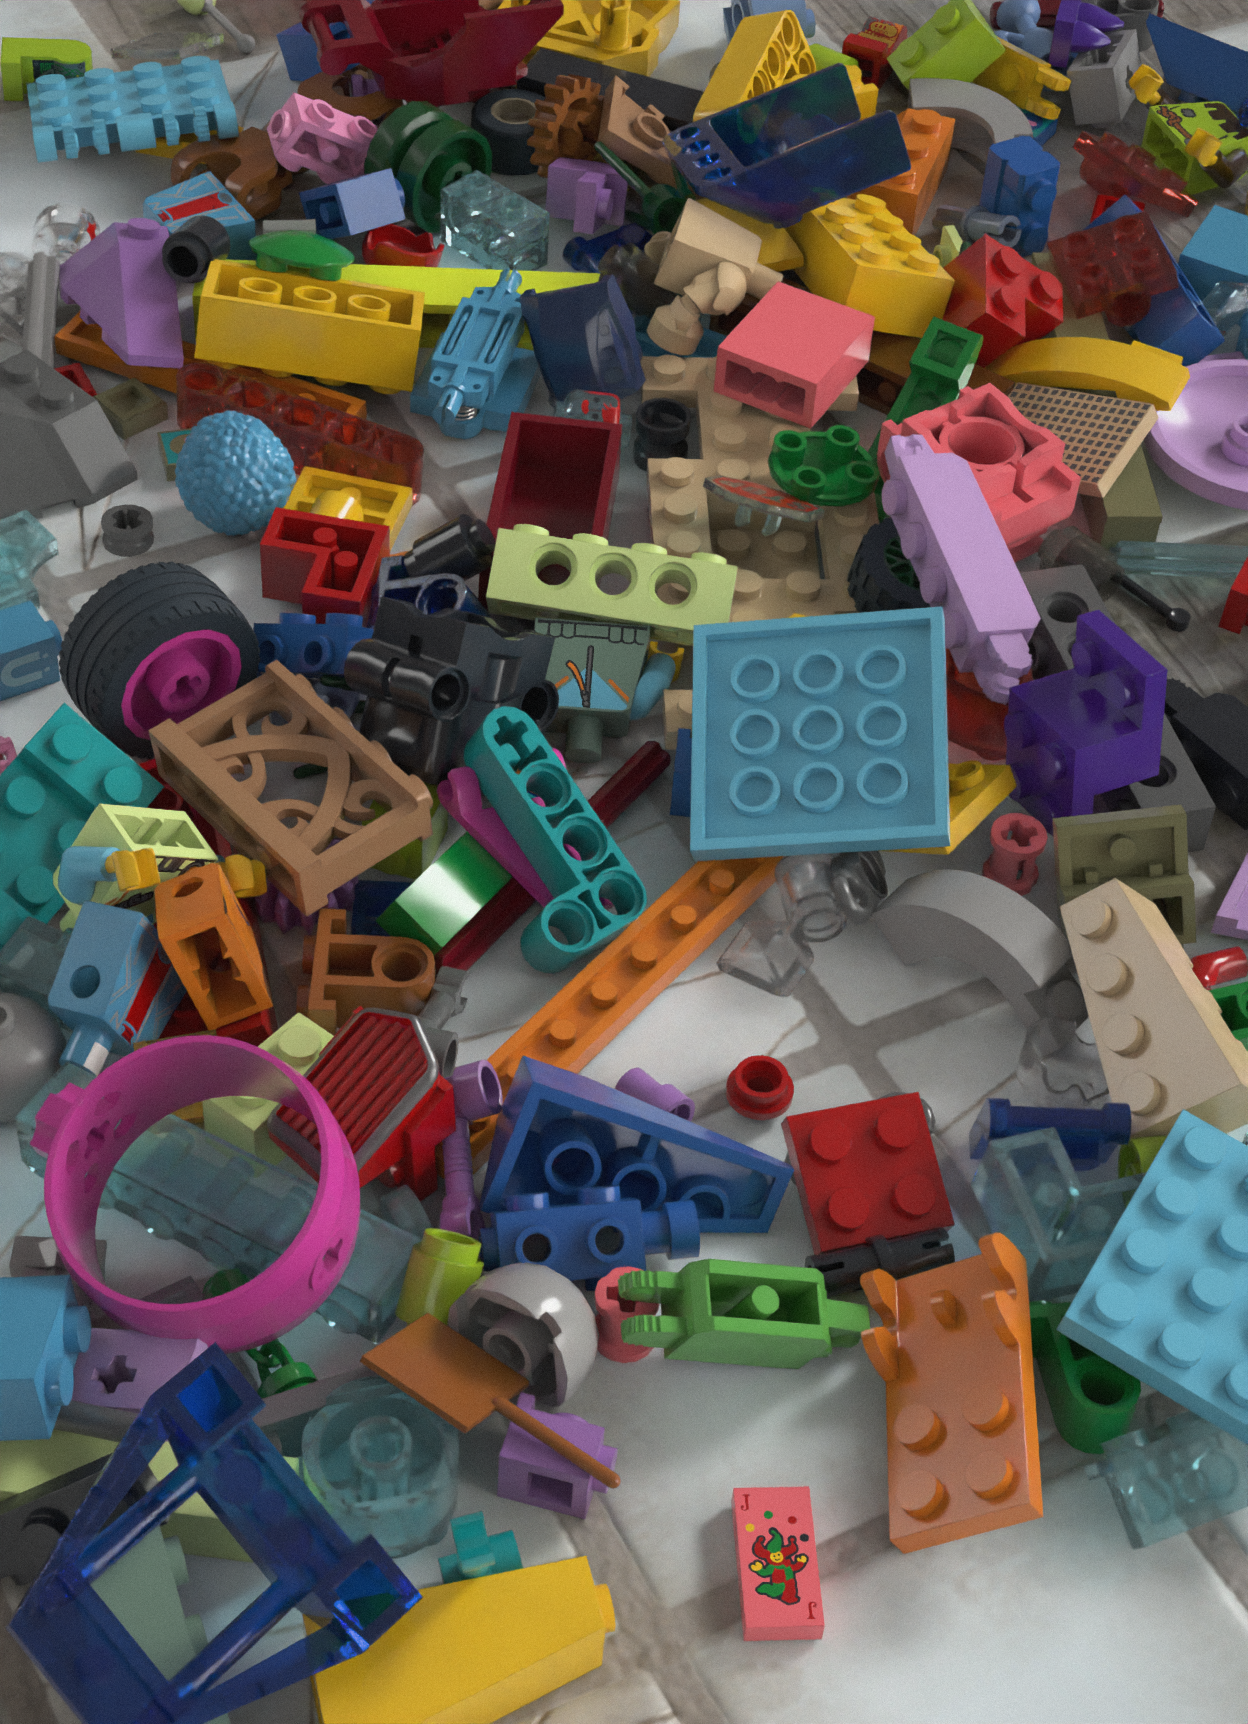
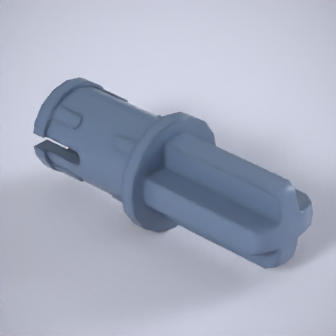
M941 205L937 208L936 217L932 219L933 228L939 229L941 234L943 226L954 225L962 240L968 241L971 245L987 234L1002 245L1012 248L1017 244L1021 235V229L1007 228L1005 226L1017 227L1021 225L1017 217L990 213L987 208L980 205L971 206L969 209Z

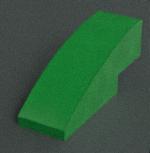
M466 831L375 921L390 936L416 939L427 945L434 956L513 876Z

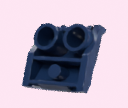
M613 274L604 276L596 283L536 293L535 289L525 290L520 296L522 315L529 329L539 369L549 391L548 402L560 413L581 411V405L584 400L589 401L588 409L604 407V403L608 406L610 403L613 404L618 401L613 396L587 393L588 391L615 394L621 400L636 393L645 383L646 378L640 363L643 353L639 342L636 340L635 322ZM599 398L600 402L596 403L593 399Z

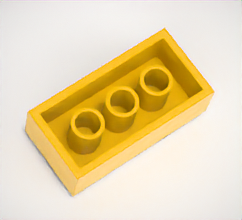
M818 186L810 187L809 192L791 189L781 226L787 231L804 256V266L794 268L793 270L814 295L874 316L873 331L922 338L933 317L943 318L955 280L939 264V258L929 254L921 245V239L910 234L903 226L904 222L888 211L883 200L866 194H858L856 200L841 198L835 191Z
M215 259L210 262L200 297L194 358L207 360V363L211 366L222 369H234L239 365L261 368L263 373L273 377H290L293 374L313 376L318 382L331 386H341L351 382L369 385L370 389L382 394H397L401 390L412 392L421 335L425 292L344 279L336 281L322 280L306 273L294 271L271 272L260 269L256 265Z

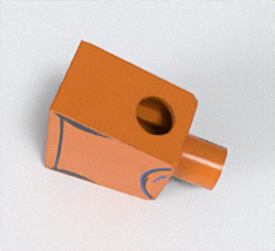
M210 863L202 867L192 868L180 876L160 883L154 889L159 941L209 1032L273 1007L253 930L220 865ZM219 952L222 953L223 959L229 957L230 970L216 972L211 969V962Z

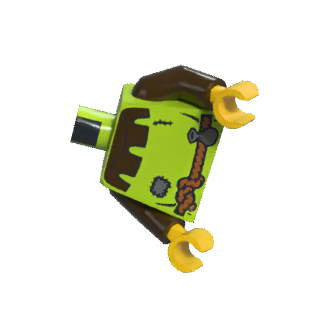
M1142 64L1128 81L1129 86L1135 90L1136 98L1141 103H1144L1149 110L1141 149L1184 197L1218 186L1228 188L1237 180L1242 179L1248 168V122L1242 123L1224 103L1219 101L1175 103L1163 89H1159L1164 82L1162 77L1151 67Z

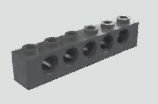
M1083 564L1020 572L1041 618L1028 643L1029 654L1032 655L1031 659L1033 660L1031 670L1037 671L1040 677L1043 678L1073 669L1071 649L1076 641L1077 616L1099 609L1112 622H1114ZM1164 713L1159 775L1101 793V796L1109 812L1181 804L1187 815L1188 852L1200 851L1204 849L1216 806Z

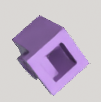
M520 1392L516 1404L517 1407L614 1471L618 1448L603 1445L605 1427L589 1424L583 1418L571 1413L560 1412L550 1414L535 1410V1396ZM510 1422L499 1454L497 1496L586 1519L594 1491L607 1494L609 1487L513 1422Z

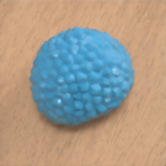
M234 410L215 413L199 420L197 426L192 427L190 435H187L176 460L175 483L186 509L192 512L194 518L207 528L217 533H225L228 536L249 534L250 531L255 532L260 530L262 526H267L275 508H283L288 502L297 480L296 473L293 470L294 462L287 448L280 442V439L260 419L244 415L240 412L237 413Z

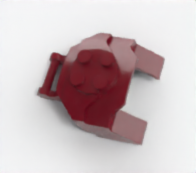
M312 0L302 5L299 10L300 22L306 32L312 35L318 48L316 57L324 73L338 75L346 70L348 64L360 63L371 70L385 98L405 100L406 103L411 101H427L437 108L465 102L476 103L478 99L490 93V88L516 85L517 80L528 75V67L522 61L524 57L564 15V5L561 0H531L524 6L495 10L484 9L479 5V0H375L371 4L366 0ZM341 22L345 24L351 38L335 40L329 27L330 23Z

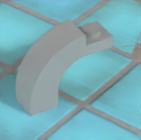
M910 79L908 108L915 110L929 109L939 113L941 116L954 118L955 125L951 147L967 151L980 158L985 164L989 147L992 144L1023 135L1033 138L1031 125L1023 112L1010 100L988 88L951 79Z
M943 869L925 872L906 879L876 907L872 915L873 920L905 966L933 957H947L968 964L986 976L1007 999L1042 1052L1059 1048L1089 1017L1082 989L1065 965L1073 956L1068 938L1031 902L994 880L961 870Z

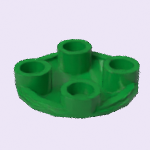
M286 230L265 233L253 237L248 243L252 251L257 254L256 267L271 272L288 271V265L310 268L309 275L314 278L336 281L341 279L342 268L348 267L355 261L353 253L345 247L321 235L307 231Z
M844 425L832 426L827 432L805 431L798 433L792 430L780 431L774 437L772 450L767 461L770 476L782 490L799 500L819 506L843 507L862 502L874 493L880 478L876 461L864 447L859 445L860 436L857 431Z

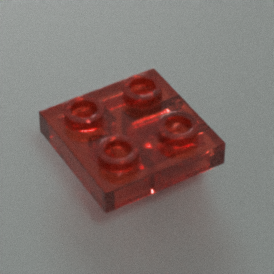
M1082 130L1072 146L1073 149L1084 156L1080 166V178L1099 194L1118 198L1125 194L1128 198L1133 195L1187 218L1199 202L1184 190L1188 182L1183 177L1166 167L1160 170L1153 165L1156 157L1137 144L1132 143L1129 147L1124 141L1106 131L1100 138Z
M1147 211L1125 215L1115 221L1084 231L1072 232L1065 237L1047 242L1049 258L1077 319L1104 311L1108 321L1113 325L1121 327L1131 326L1140 322L1148 314L1151 308V296L1179 287L1176 269Z

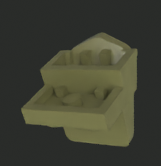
M1181 804L1052 818L1057 911L1062 933L1067 938L1060 906L1116 878L1156 904L1183 949L1184 944L1196 943L1195 888L1188 869L1187 815Z

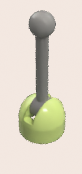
M176 0L188 13L193 15L209 13L237 41V48L241 52L250 53L254 50V38L249 34H242L215 7L216 0Z

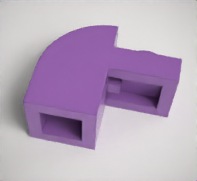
M559 157L548 166L545 217L574 220L573 232L594 234L603 224L623 227L627 182L609 164Z

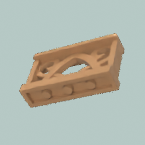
M275 660L265 666V674L182 722L176 724L169 718L148 731L159 776L243 856L250 860L263 862L266 878L308 917L328 904L327 894L415 839L422 842L432 836L430 809L433 807V800L428 788L419 777L414 774L410 776L405 774L392 762L388 752L378 741L372 740L369 742L353 727L349 717L339 707L331 708L316 695L314 688L303 675L292 674L278 660ZM276 711L288 724L283 726L271 724L269 714ZM265 717L261 724L262 735L250 736L247 731L248 726ZM235 735L234 739L226 740L229 737ZM265 762H302L328 767L326 790L320 806L318 807L307 801L296 799H281L261 804L257 799L266 785ZM250 764L252 774L248 779L238 782L231 776L236 773L245 775L243 765ZM372 799L387 811V813L366 826L354 825L344 821L345 816L356 821L376 818L374 809L362 806L366 801ZM287 817H297L298 823L293 828L288 829L280 821ZM335 836L343 839L325 850Z

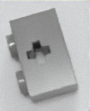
M1136 29L1104 32L1111 40L1110 45L1077 54L1067 70V77L1071 80L1069 89L1075 125L1091 124L1094 128H1106L1122 121L1136 97L1135 90L1129 86L1128 81L1141 66Z

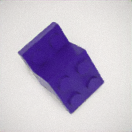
M1099 609L1077 616L1076 641L1071 649L1073 669L1009 688V709L1004 719V730L1007 737L1006 765H1010L1017 787L1008 796L1012 800L1017 801L1032 817L1040 821L1047 833L1052 837V818L1093 814L1094 795L1159 775L1168 670Z

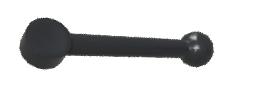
M1102 557L1097 560L1094 570L1098 577L1112 579L1167 618L1166 625L1171 630L1182 632L1188 628L1191 619L1188 611L1182 608L1172 609L1117 570L1116 563L1112 558Z

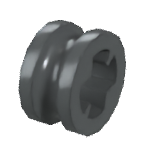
M124 504L114 506L106 510L102 515L101 528L104 531L102 543L110 553L121 557H132L146 552L153 545V516L144 507Z

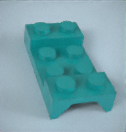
M65 702L0 775V978L65 903L53 885V874L61 863L63 852L72 846L99 804L147 808L164 788L161 783Z

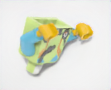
M99 804L72 846L63 852L61 863L53 874V885L70 908L59 922L63 934L70 939L85 900L141 912L153 925L157 921L154 889L164 881L180 876L192 868L202 867L210 863L220 865L236 898L260 896L267 892L265 865L259 860H250L243 855H231L225 859L221 855H216L185 811Z

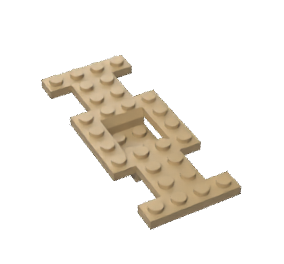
M662 355L659 357L642 356L640 363L646 381L640 388L641 404L653 398H669L681 402L687 408H696L700 459L680 457L668 459L648 458L646 478L651 544L665 548L667 555L691 558L693 553H712L724 557L727 560L726 564L738 566L729 622L789 618L794 613L805 616L859 613L854 607V599L849 597L847 589L850 582L847 581V576L864 534H867L868 529L873 524H879L874 493L862 502L843 507L812 504L818 509L805 512L769 505L730 492L712 479L726 477L762 484L786 492L770 476L767 461L772 450L774 437L783 430L801 433L810 431V428L714 392L717 356L713 358L678 357L675 355ZM856 376L827 410L857 411L859 390ZM719 481L734 488L746 485L740 482ZM754 487L741 488L746 492L758 495L767 493ZM779 495L770 498L766 496H761L781 503V501L778 500L785 498ZM792 502L795 505L786 503L791 507L806 510L805 507L812 508L799 502ZM816 516L818 521L825 579H820L819 563L814 532ZM667 583L657 590L656 595L664 603L675 605L686 600L689 593L680 584ZM664 689L662 712L665 749L676 750L678 728L691 729L690 738H692L693 689Z

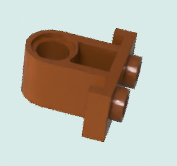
M320 908L317 935L305 934L302 970L303 974H311L312 977L311 985L298 986L296 1014L300 1012L333 1036L337 1033V1028H342L353 1015L352 1011L359 1006L364 1009L379 1008L418 1016L430 999L432 986L435 983L433 953L427 945L416 939L347 934L346 909Z

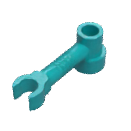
M482 1511L450 1519L457 1553L438 1558L443 1584L522 1569L523 1565L512 1529L487 1536Z

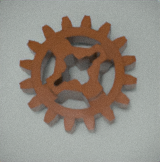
M573 74L568 76L558 75L556 76L555 85L546 84L544 86L545 100L536 99L534 103L537 109L535 116L529 119L528 125L535 128L534 135L527 140V146L535 147V152L532 154L530 162L539 166L537 172L539 177L548 179V166L559 157L593 161L594 159L602 160V156L595 150L594 145L598 142L604 96L599 95L601 85L591 82V78Z

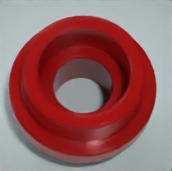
M764 1055L748 1057L742 1060L728 1076L726 1098L730 1106L744 1117L754 1120L774 1119L784 1114L793 1101V1081L785 1066L772 1057Z

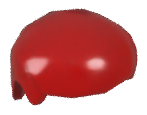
M394 224L369 230L362 242V256L366 265L438 267L444 250V244L439 243L435 250L433 235L430 232L416 236L408 229Z

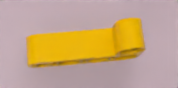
M783 10L748 16L741 20L693 115L694 135L700 146L710 149L752 143L783 80L797 74L817 73L813 55L793 11Z

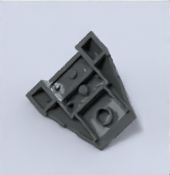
M29 350L13 355L0 363V520L22 514L25 522L43 517L42 508L72 500L76 508L94 504L138 480L135 466L95 398Z

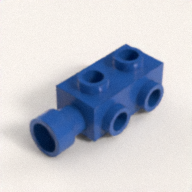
M280 613L279 623H254L253 631L257 636L260 648L257 678L265 674V666L275 660H278L292 674H301L307 679L320 680L321 676L325 674L344 677V665L349 651L359 641L372 638L374 629L362 627V616L342 613H326L325 624H316V616L300 613Z
M620 1185L576 1189L578 1203L549 1205L548 1192L505 1196L506 1210L490 1211L491 1227L478 1229V1241L481 1243L479 1256L480 1260L484 1263L482 1272L492 1271L516 1263L528 1262L547 1266L570 1281L585 1279L586 1291H595L597 1282L615 1268L629 1266L647 1271L645 1255L666 1253L668 1260L695 1258L700 1253L699 1222L693 1200L662 1203L661 1210L641 1212L640 1199L620 1197ZM605 1226H613L620 1236L619 1245L611 1253H601L595 1244L596 1234ZM540 1233L548 1242L547 1253L540 1260L530 1261L523 1254V1242L529 1235Z

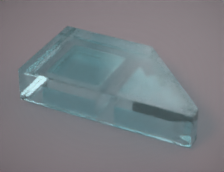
M1219 281L1202 301L1223 337L1228 334L1248 310V283Z

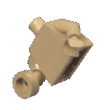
M688 198L672 232L661 231L656 233L644 247L646 266L650 269H658L653 284L683 295V297L677 295L671 305L656 308L647 327L650 339L659 347L671 353L691 355L695 352L704 333L703 326L699 321L701 314L717 316L725 313L727 316L740 305L745 297V293L761 300L778 281L781 282L783 274L757 263L762 244L759 236Z

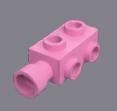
M294 92L284 106L273 114L267 127L275 158L284 168L292 172H298L303 166L316 171L319 178L326 184L364 174V161L369 144L378 130L376 125L365 117H354L334 109L323 100H312Z

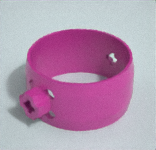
M211 1035L177 1037L156 1042L119 1059L93 1079L85 1089L69 1082L59 1093H50L34 1117L36 1129L29 1145L39 1155L47 1158L44 1177V1201L55 1247L72 1279L108 1317L123 1329L135 1330L160 1338L199 1339L207 1344L212 1355L237 1353L253 1349L283 1336L304 1322L332 1293L349 1264L355 1247L360 1221L359 1177L350 1144L329 1107L311 1083L293 1067L259 1047L236 1039ZM226 1096H248L278 1102L301 1113L317 1125L321 1145V1170L315 1200L303 1227L291 1245L264 1272L233 1291L214 1298L183 1304L145 1302L127 1297L107 1287L102 1276L96 1250L95 1227L99 1203L107 1180L115 1165L131 1144L150 1126L185 1106L211 1098Z

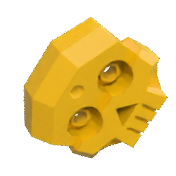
M503 0L498 9L524 6L531 0ZM561 0L564 5V15L522 61L527 64L540 48L650 77L658 66L659 54L666 50L678 28L680 1Z

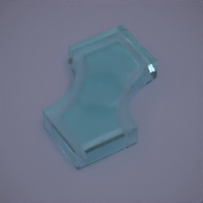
M27 510L0 520V610L30 600L37 610L40 609L37 588L32 582L33 578L43 564L59 555L57 539Z

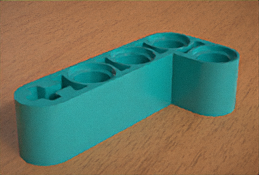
M504 706L494 709L486 716L467 741L464 748V762L466 767L472 768L476 773L480 789L554 898L524 928L520 938V949L524 959L534 969L542 973L555 974L564 971L617 938L643 913L647 903L646 890L642 881L534 721L525 712L515 707ZM527 791L539 795L546 807L534 803ZM563 844L572 846L579 853L581 861L572 858L565 851ZM599 897L609 900L614 905L617 915L608 912L602 906ZM549 926L559 929L565 935L568 945L557 942L552 937Z

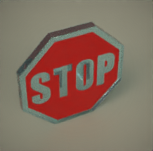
M718 475L705 478L703 484L704 488L723 500L738 504L735 515V525L738 527L750 523L752 509L768 514L765 526L762 529L764 536L777 532L782 517L813 522L823 519L825 510L813 503L799 500L786 491L762 483Z

